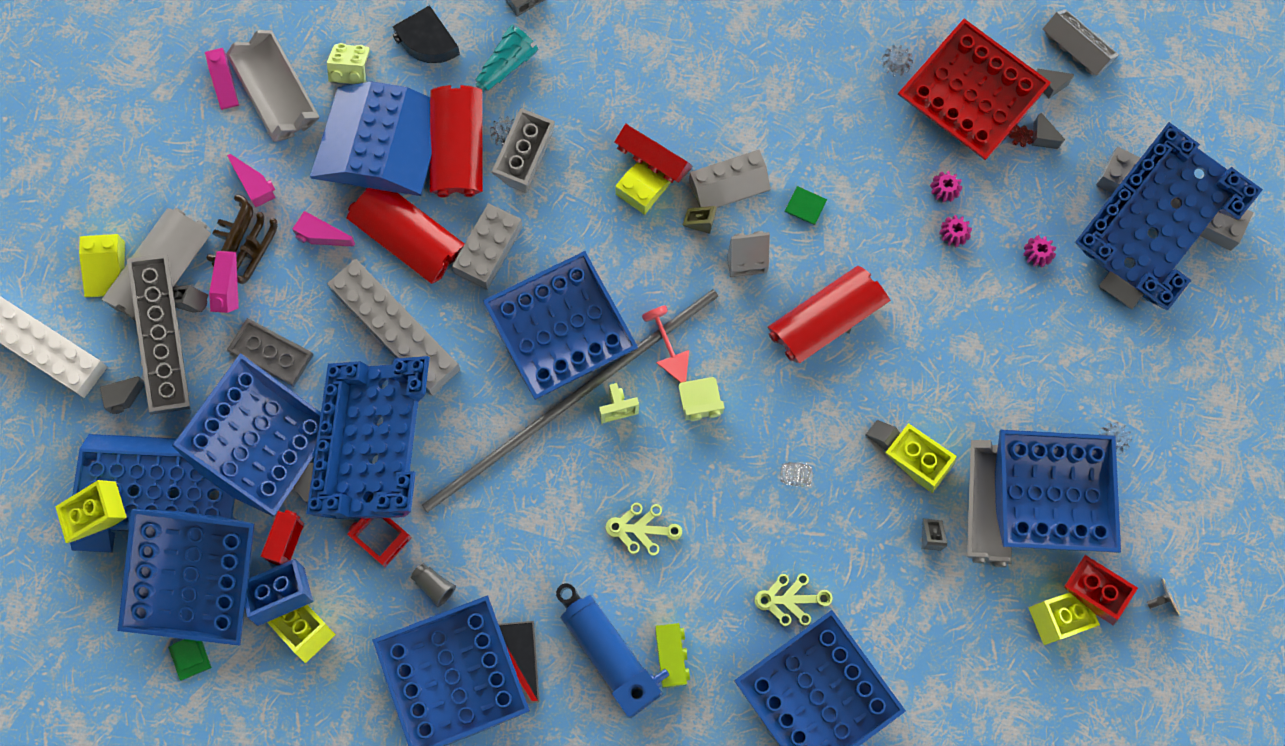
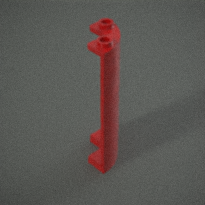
M451 85L431 89L430 134L432 155L430 160V192L437 194L441 198L448 197L455 192L464 194L465 197H474L476 194L483 192L482 89L466 85H460V88H451Z
M366 188L357 201L353 202L348 208L349 213L346 219L431 284L443 278L448 265L455 262L465 243L397 192Z
M856 266L767 327L770 331L769 337L774 343L785 347V355L790 361L800 364L891 300L879 282H874L871 279V274L867 270Z

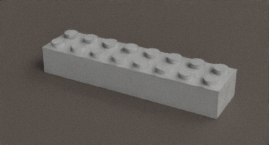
M1117 146L1110 155L1096 185L1114 193L1139 161L1140 157ZM1172 199L1171 206L1178 209L1181 205L1180 201ZM1247 209L1239 220L1218 212L1200 236L1231 251L1240 243L1254 212Z
M168 255L127 259L149 413L153 415L191 409Z
M357 259L352 261L327 283L332 293L395 358L430 357L426 390L432 396L460 371L458 363Z

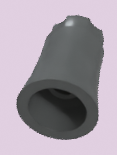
M424 563L418 566L411 576L415 584L430 597L437 607L443 605L456 589V585L447 581Z

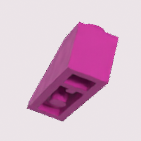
M219 48L206 51L205 56L221 110L239 106L229 60L224 49Z
M232 154L227 155L255 208L276 198L272 192L276 189L271 180L266 181L264 175Z
M306 211L302 213L292 228L296 235L295 238L302 243L351 247L355 245L352 236Z
M216 252L209 291L210 312L229 313L239 308L236 252Z

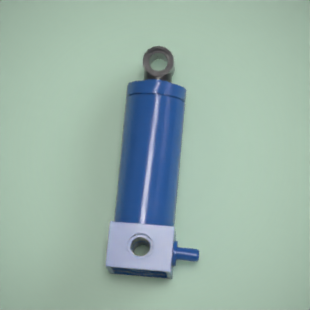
M561 584L556 591L557 599L566 608V611L560 617L561 620L566 624L568 630L612 690V695L629 718L634 717L663 695L659 683L669 676L668 671L663 669L655 676L649 674L642 667L592 595L582 599L571 584ZM566 589L572 591V596L569 599L562 598V593ZM637 688L642 689V697L634 699V690Z

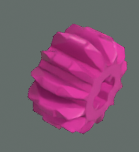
M949 170L946 175L940 172L938 176H934L930 187L932 188L931 194H937L936 200L942 198L943 203L947 199L952 202L954 198L959 197L963 186L960 185L961 179H956L957 173L952 176Z
M954 215L952 218L947 217L945 222H942V229L939 233L943 235L942 241L948 240V246L954 243L955 248L959 244L965 245L966 240L971 238L969 233L972 232V228L968 227L969 221H963L964 216L958 219Z
M1039 235L1034 239L1030 238L1028 244L1024 246L1026 251L1023 253V256L1029 257L1027 262L1032 261L1033 267L1037 266V264L1040 267H1044L1045 264L1049 265L1056 256V253H1054L1056 247L1051 246L1053 240L1046 241V236L1042 239Z

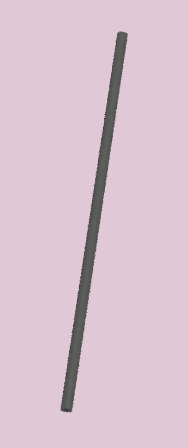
M712 289L663 326L666 335L718 297L717 292ZM658 329L637 345L638 349L616 360L422 504L426 512L431 511L661 340L663 337L660 330Z

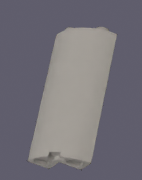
M258 30L249 42H235L231 45L226 55L273 142L294 137L295 132L300 129L303 131L307 130L320 118L272 30Z
M167 208L132 258L167 254L172 286L174 287L211 235V232L206 229L207 225L199 220L197 222L185 216V213L180 209L175 208L173 210ZM126 265L101 300L116 311L123 312L136 321L128 265Z
M971 440L967 556L972 559L973 563L989 562L994 563L995 567H1007V564H1012V548L1003 547L995 503V466L998 445H993L991 440Z

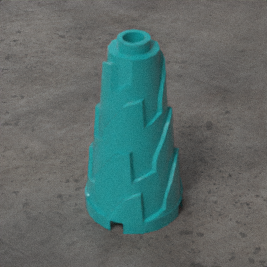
M511 25L501 37L502 40L475 79L477 82L475 84L476 87L482 89V92L485 90L489 91L497 83H500L539 50L537 45L531 46L534 41L517 26L514 29V25Z

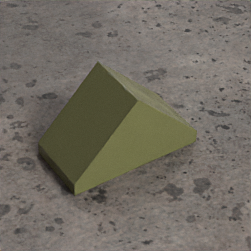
M717 207L688 208L683 226L710 234Z

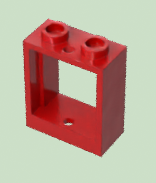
M290 510L277 512L260 557L278 566L292 559L305 524L300 520L301 517L296 515L297 513Z
M361 518L359 522H354L348 530L350 532L347 535L385 568L412 539L391 518H382L399 535L379 556L358 538L360 533L374 518Z

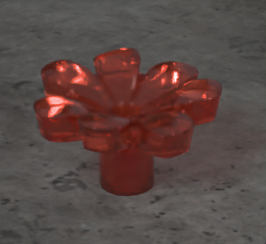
M1017 125L1013 130L1014 132L1009 134V138H1014L1012 143L1015 146L1020 143L1021 147H1026V143L1031 144L1033 142L1031 138L1033 131L1028 130L1025 125L1021 128Z

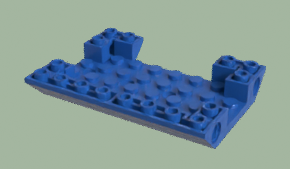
M1170 122L1167 123L1075 241L1076 245L1087 257L1106 271L1113 272L1143 293L1144 299L1165 310H1169L1191 282V279L1177 269H1174L1215 215L1220 212L1239 220L1263 190L1233 167L1226 169L1198 149L1200 145L1198 142ZM1196 169H1201L1204 172L1202 179L1195 177L1194 172ZM1172 199L1180 201L1181 205L1178 209L1171 206ZM1150 228H1154L1157 231L1156 238L1148 236ZM1126 258L1133 259L1134 266L1132 268L1125 266L1124 261Z
M430 357L395 358L391 365L368 366L361 361L328 364L307 515L332 519L405 517L411 512L416 472L410 471L418 402L426 393ZM388 380V385L382 389L383 383ZM383 417L382 424L378 426V420ZM378 455V461L373 464V458ZM373 493V499L368 503V496Z
M89 434L79 448L72 496L97 480L115 481L127 518L113 527L71 542V550L113 553L115 533L112 531H129L131 509L180 511L237 520L233 517L235 498L200 475L172 446L177 438ZM138 486V495L131 496V488ZM178 488V497L170 498V491ZM218 490L219 497L216 500H210V493Z

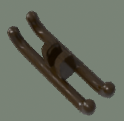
M236 194L234 196V200L239 202L241 207L234 223L221 219L217 222L219 226L229 229L230 232L214 229L212 233L214 236L226 240L221 251L237 252L253 217V207L242 195ZM208 254L206 258L212 262L214 267L216 255Z
M262 212L256 214V224L251 233L245 238L246 241L244 245H241L240 252L236 257L237 271L245 257L252 259L244 274L237 277L239 284H245L250 279L277 231V220L271 218L269 230L261 244H259L256 238L263 227L265 219Z

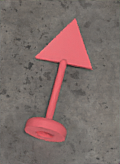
M666 305L644 313L642 315L644 321H656L671 356L656 363L680 383L686 382L689 350L675 355L660 321V317L668 312Z

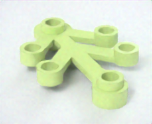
M640 503L632 504L631 509L621 518L614 517L607 521L606 532L612 537H619L628 547L630 554H637L640 546L637 542H632L625 532L634 533L647 548L651 556H656L659 553V546L656 543H652L645 534L667 535L673 541L680 539L682 535V528L678 524H671L669 527L646 526L653 518L661 515L662 507L658 504L652 505L650 511L634 525L626 523L635 515L642 513L643 508ZM639 506L640 511L634 512L633 507ZM653 508H659L660 512L658 514L653 513ZM618 524L619 529L613 530L612 525ZM676 528L678 534L673 535L671 529ZM636 545L637 550L631 551L630 546ZM655 546L657 551L655 553L650 552V547Z
M804 573L797 576L796 582L783 596H774L781 587L789 583V577L786 574H780L777 577V581L768 591L762 590L756 594L754 602L758 609L763 611L769 610L779 619L780 625L784 627L791 623V617L788 614H784L775 604H783L799 619V623L802 626H807L811 622V616L804 613L795 604L817 603L821 607H826L831 604L833 597L827 590H822L817 595H795L802 586L809 582V577ZM780 577L786 578L785 584L780 583ZM799 577H805L806 582L801 583L799 581ZM826 596L827 602H821L820 597ZM762 597L767 598V604L761 603ZM802 616L808 617V623L802 622ZM782 617H787L789 622L784 624Z

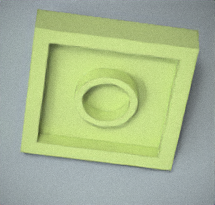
M617 383L610 384L609 395L612 404L599 407L601 424L639 414L638 398L624 400L622 388L618 389Z

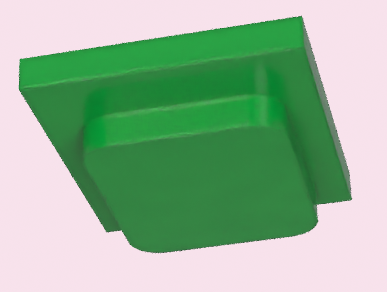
M797 186L785 212L815 225L827 199Z
M183 639L168 647L180 681L212 668L203 641Z

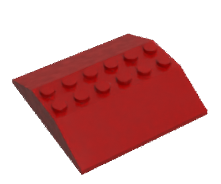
M964 18L898 92V95L982 159L986 160L1020 123L1051 82Z

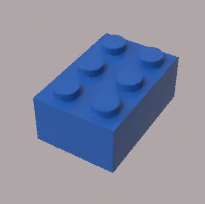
M296 559L248 579L245 609L247 618L257 626L313 602L305 568Z

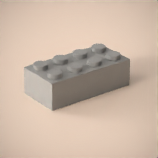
M488 203L452 266L454 274L488 290L523 228L522 219Z

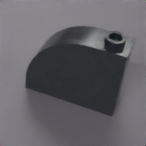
M430 5L392 26L394 30L393 38L396 43H401L406 52L419 61L442 63L460 55L457 43Z

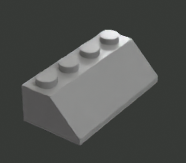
M1066 9L1056 12L1043 28L1046 32L1045 35L1050 40L1057 41L1059 48L1073 55L1072 59L1086 66V71L1091 75L1095 74L1097 76L1101 74L1119 56L1116 51Z
M520 108L492 173L509 187L527 193L554 132L555 121Z
M760 150L692 171L689 176V183L699 207L715 206L719 208L771 190L766 164Z

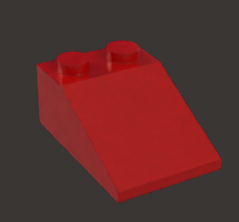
M1084 555L1064 586L1066 590L1094 614L1113 626L1138 589V587L1087 555Z

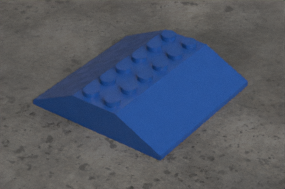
M372 81L338 87L310 178L421 196L432 155L430 97L408 87Z
M586 251L483 300L504 346L534 400L638 349L635 340Z
M240 353L172 446L204 478L233 498L273 517L315 456L321 412Z
M1000 430L995 466V503L1003 547L1120 553L1121 538L1116 436Z
M131 509L117 631L240 646L255 524L220 516L180 511Z
M488 595L372 639L408 746H447L530 711Z
M833 610L734 680L779 746H860L906 712Z

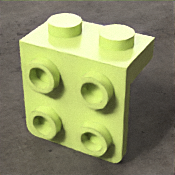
M342 43L334 45L327 61L328 82L349 84L366 82L365 63L370 53V48L363 45L351 46Z
M710 377L681 382L679 384L685 421H697L708 416L714 418L723 414L725 408L723 401L720 400L716 378Z

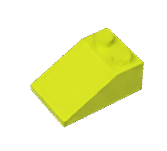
M643 161L642 164L637 162L615 186V195L645 215L671 182L663 178L665 174L658 171L656 174L648 169L649 164Z
M118 234L80 236L79 258L84 296L86 298L103 297L124 269L125 241Z
M909 423L885 452L915 482L931 493L935 491L955 465L957 458L956 455Z
M97 480L55 506L66 543H71L113 527L127 518L115 481Z
M1071 593L1028 607L1043 645L1100 625L1096 614Z
M308 605L267 622L304 663L308 662L336 635Z

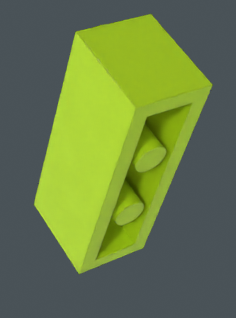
M680 623L655 626L660 672L666 669L669 673V676L661 681L662 688L686 686L687 681L690 680L689 668H685L684 660H688L687 649L682 647V640H685L684 628H680Z

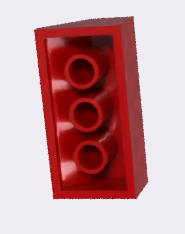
M626 123L614 141L618 145L617 149L624 154H627V152L633 154L632 159L640 164L643 161L649 164L648 169L656 174L658 171L665 174L663 178L671 183L673 181L679 183L693 167L688 161Z

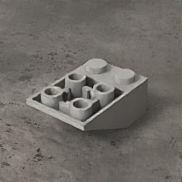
M757 231L749 235L738 233L731 236L727 254L730 277L765 274L768 272L769 232Z

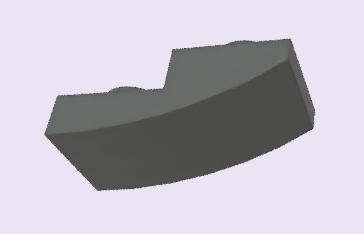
M1111 271L1099 285L1100 289L1115 297L1118 302L1131 310L1144 296L1138 289Z

